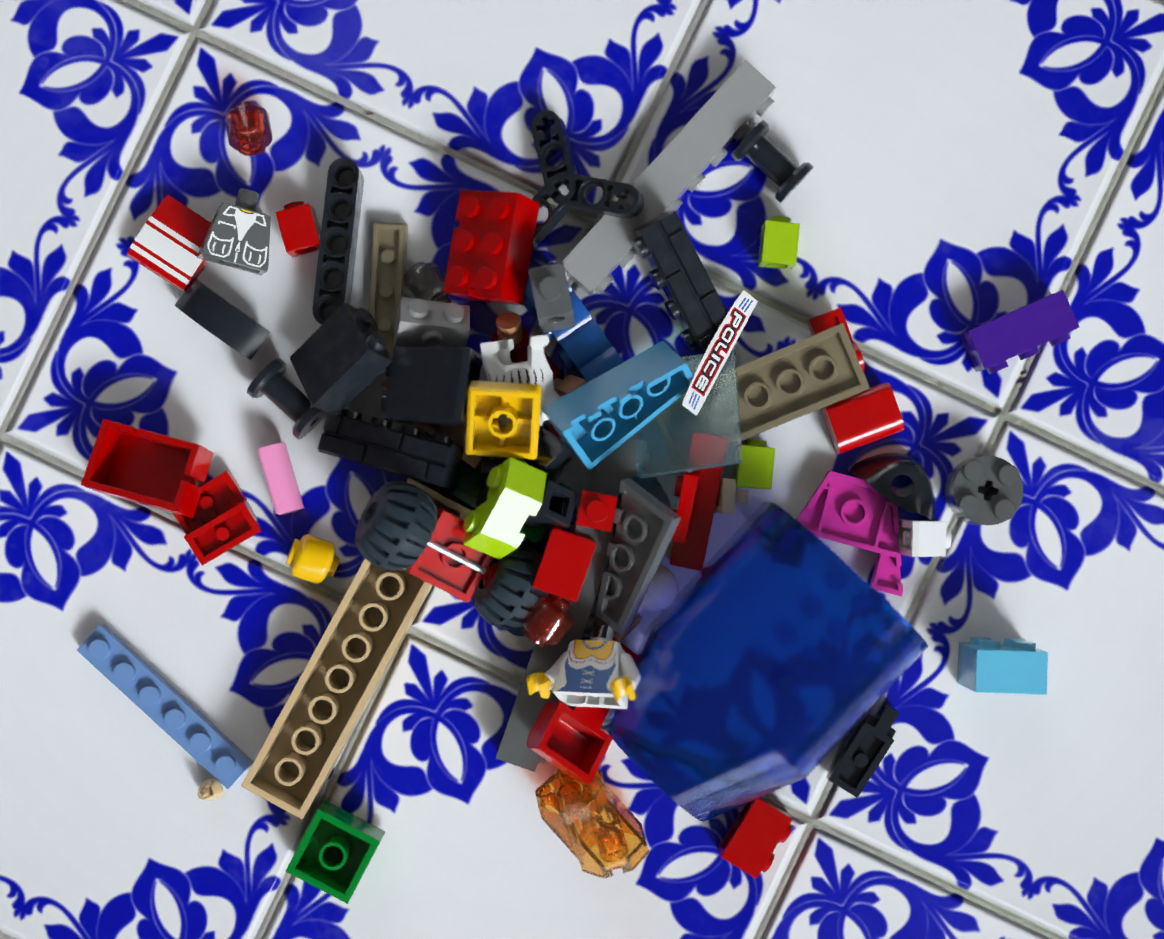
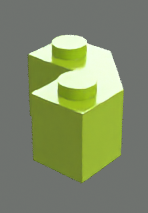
M512 457L508 458L498 467L495 466L487 478V486H489L487 501L474 511L471 510L465 518L463 529L466 533L463 545L497 559H502L517 549L525 536L520 532L529 514L536 516L542 505L547 473Z

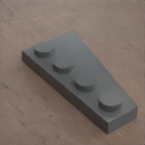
M631 478L621 480L619 492L623 493L620 507L615 509L613 520L617 526L614 541L609 542L607 551L610 562L608 572L603 573L595 613L619 634L629 631L681 519L679 515Z

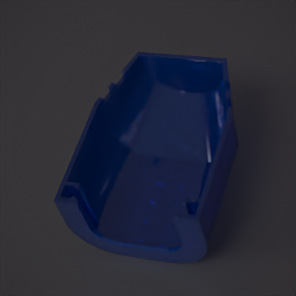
M764 501L703 566V569L677 594L674 602L668 608L662 610L648 625L634 659L641 675L640 682L635 689L636 699L630 700L628 697L627 709L610 708L604 721V727L621 750L650 780L696 819L705 822L807 778L928 648V644L903 616L816 535L777 504Z

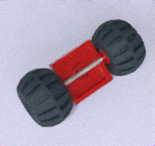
M389 482L381 486L374 493L361 514L355 532L356 546L362 556L371 564L387 570L405 569L408 573L467 603L472 597L473 605L479 615L495 627L504 629L521 628L529 624L537 616L549 595L548 592L533 588L543 558L538 551L530 546L520 544L517 549L502 559H497L463 545L466 533L463 529L464 520L442 508H439L437 512V508L430 496L414 484Z

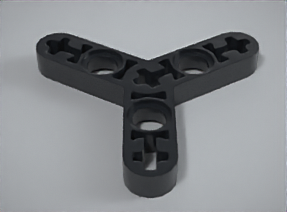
M543 110L534 116L531 123V131L545 185L532 200L540 203L539 208L546 207L549 214L544 223L536 224L532 252L570 209L624 219L634 218L641 213L644 207V198L633 185L578 175L565 123L556 113L551 110ZM548 121L554 124L550 127L551 137L556 141H551L549 135L543 131L547 128L546 123ZM557 150L563 151V161L560 165L551 167L549 165L550 155ZM562 184L567 186L569 190L566 196L561 194L559 190ZM601 187L603 190L601 200L596 204H589L587 200L589 191L592 188ZM612 195L621 199H627L629 195L634 201L632 204H626L624 209L623 205L612 200ZM549 197L558 204L556 208L547 201Z

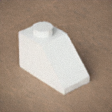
M899 520V553L911 557L946 556V549H949L951 546V530L946 528L947 522Z

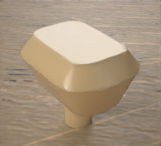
M216 778L208 779L201 783L197 796L202 800H214L222 796L223 787Z

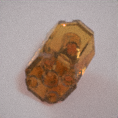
M558 768L555 774L536 789L535 795L542 820L579 860L582 872L605 879L614 876L612 870L622 868L623 873L633 871L648 855L649 849L641 822L605 784L602 772L597 771L591 785L581 784Z

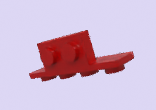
M699 432L694 434L688 467L684 476H677L674 496H678L680 499L678 509L672 508V511L679 515L681 519L671 540L673 541L669 560L671 565L697 571L703 569L728 446L727 438Z

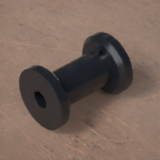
M762 120L736 147L731 157L735 161H741L747 157L779 187L775 193V199L781 203L803 181L814 166L809 162H804L798 167L765 136L769 131V124Z
M277 358L270 362L254 378L247 389V394L252 398H260L265 395L295 422L292 429L293 435L300 440L316 427L327 412L313 407L308 397L283 375L286 370V363L281 358Z

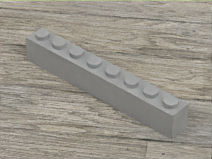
M744 60L632 184L644 198V207L641 213L631 219L604 215L562 261L566 275L589 296L596 290L601 294L613 281L614 278L610 274L618 265L625 268L637 254L633 250L632 241L636 239L633 230L664 212L677 211L683 203L679 198L686 190L694 192L706 178L702 174L710 164L716 167L728 154L725 147L733 139L739 142L752 126L748 122L757 113L762 117L772 106L774 100L771 97L776 87L747 60ZM629 195L627 199L619 198L617 202L624 206V209L626 204H632L634 201Z

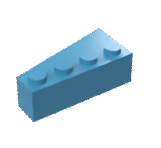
M661 341L544 406L541 410L565 444L590 471L687 392L693 379V374L687 363L664 341Z

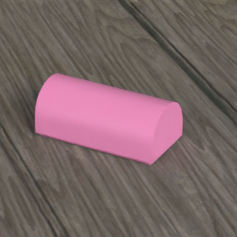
M281 442L259 448L258 454L276 514L284 515L303 509V501L286 443Z

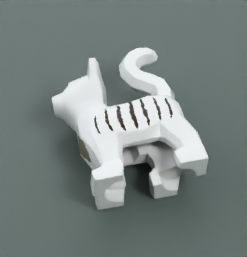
M549 334L530 336L528 359L525 362L512 363L510 359V351L514 348L513 339L480 343L482 364L488 381L541 386L539 426H543V422L548 420L541 408L561 397L554 390L553 371L544 352V347L549 344ZM500 414L499 418H497L500 419L503 426H506L508 421L511 420L506 414Z

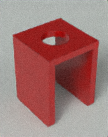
M554 528L547 543L533 588L577 602L596 547L595 541L559 528Z

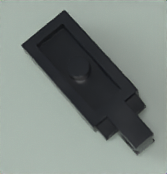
M884 702L875 716L868 714L865 720H862L826 776L827 779L856 798L859 797L895 741L893 736L896 730L891 728L900 713Z

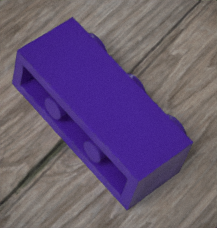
M1060 290L959 336L975 372L987 369L988 373L992 374L1008 367L1006 360L1018 355L1021 361L1039 353L1038 346L1049 341L1052 347L1071 339L1069 332L1080 328L1064 291Z

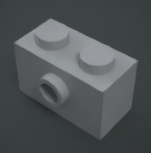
M408 297L400 298L395 323L394 347H466L470 332V306Z

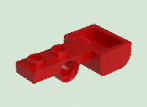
M842 308L807 319L812 336L843 323L864 372L865 364L858 345L852 339ZM888 382L874 385L868 390L820 409L836 454L844 453L904 430L903 419L892 387Z
M619 642L625 653L631 655L634 660L637 654ZM561 701L547 702L528 735L527 747L581 784L591 785L613 737L600 729L610 708L568 707Z

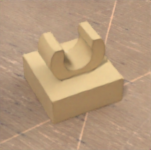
M721 479L714 513L735 514V503L748 504L749 490H736V479Z

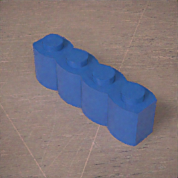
M530 278L526 282L523 306L529 313L534 310L536 311ZM568 283L575 327L543 334H549V341L554 338L562 348L557 353L568 369L575 366L582 376L581 378L586 380L587 383L622 364L624 361Z

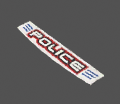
M744 290L727 313L711 340L683 400L682 406L696 416L758 302Z

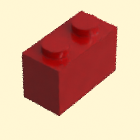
M752 791L719 845V854L726 861L757 879L761 871L765 873L770 868L775 857L773 851L779 841L784 843L789 837L793 825L790 823L793 819L786 810L757 792Z

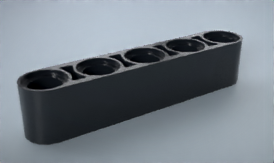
M339 158L333 161L327 175L312 307L313 316L321 325L325 322L323 311L328 305L335 304L339 308L344 302L350 305L364 176L356 163L348 158ZM345 170L354 171V177L351 182L347 184L339 183L338 178L341 172ZM343 203L350 204V212L346 217H335L334 212L338 205ZM335 238H346V247L343 251L337 253L331 251V243ZM333 271H341L343 277L341 283L335 287L328 286V275Z

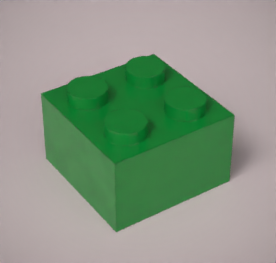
M325 800L316 811L286 872L348 904L386 831Z

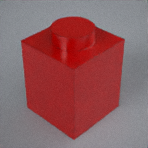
M303 201L291 202L284 205V210L275 212L286 253L291 257H297L319 251L321 230L316 211L309 203L304 204Z
M583 490L576 525L611 532L618 497Z

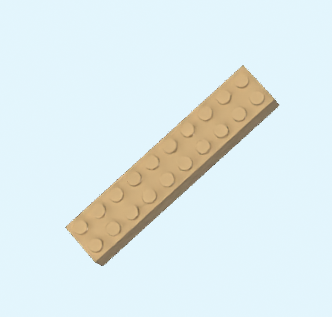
M409 477L406 482L424 490L434 502L437 512L439 508H442L465 521L467 514L471 511L417 479ZM364 559L241 784L243 788L300 819H303L308 814L433 585L408 573L405 569L387 570L371 564L367 559Z

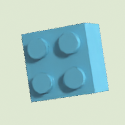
M970 637V643L959 642L957 683L974 692L1047 695L1048 652L1036 648L1035 642H1025L1026 639L1004 638V644H1001L1000 641H993L988 637Z

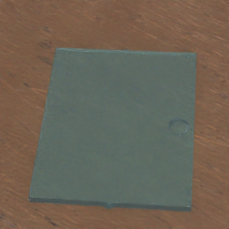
M734 348L697 416L682 406L687 393L685 392L636 432L637 476L639 479L742 463L737 361ZM704 354L682 357L693 376Z

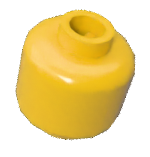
M306 534L300 540H294L286 560V565L290 566V573L294 577L319 584L324 581L327 575L334 576L340 558L334 556L335 546L332 542Z

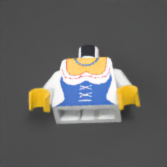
M599 624L593 627L591 640L572 641L568 650L561 655L545 673L538 672L527 677L528 694L532 695L534 692L540 691L541 698H548L550 690L553 689L557 698L567 706L627 709L628 697L630 700L636 699L635 689L640 682L641 675L632 656L625 653L619 642L612 641L614 630L607 625Z

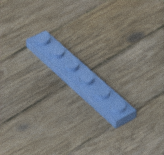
M105 624L99 625L77 649L86 660L227 789L254 762Z

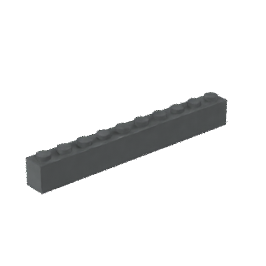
M632 437L626 440L598 463L589 491L618 497L621 480L633 479L639 474L640 470L647 471L653 454L647 451L649 443ZM613 523L611 532L576 525L574 534L595 541L596 547L577 602L552 594L496 759L535 772L538 763L545 764L546 759L527 747V738L543 706L547 702H559L560 700L554 694L553 689L550 690L548 698H541L540 691L529 695L527 677L533 673H545L568 650L572 641L581 640L583 633L590 634L596 615L590 612L594 601H598L603 573L609 567L610 558L607 555L609 542L614 541ZM560 635L562 639L558 643V637Z

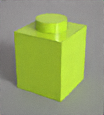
M772 216L771 221L765 220L761 226L758 267L792 270L796 266L800 223H791V218L785 216Z
M746 439V445L737 446L734 474L736 487L772 490L775 448L766 447L767 441Z

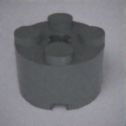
M995 456L974 457L961 462L951 471L945 483V499L949 507L960 520L973 525H996L1011 519L1020 507L1023 498V483L1019 470L1006 460ZM984 486L989 490L988 495L984 496L982 493H978V487Z

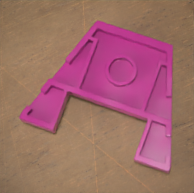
M827 471L772 555L771 562L802 570L811 536L839 542L878 553L869 588L902 597L903 584L901 583L900 573L901 554L899 553L898 506L881 496L863 479ZM892 487L893 492L897 495V488Z

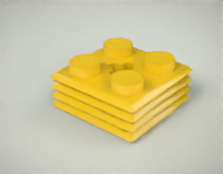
M472 380L468 388L466 454L536 459L539 440L541 386ZM500 414H506L511 419L506 426L501 425L500 419H497Z

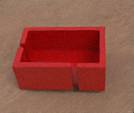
M460 190L455 221L460 222V227L453 228L443 292L464 300L523 305L540 203L517 192Z
M103 419L81 486L103 494L193 518L202 492V488L198 487L197 483L198 481L205 482L214 452L199 444Z

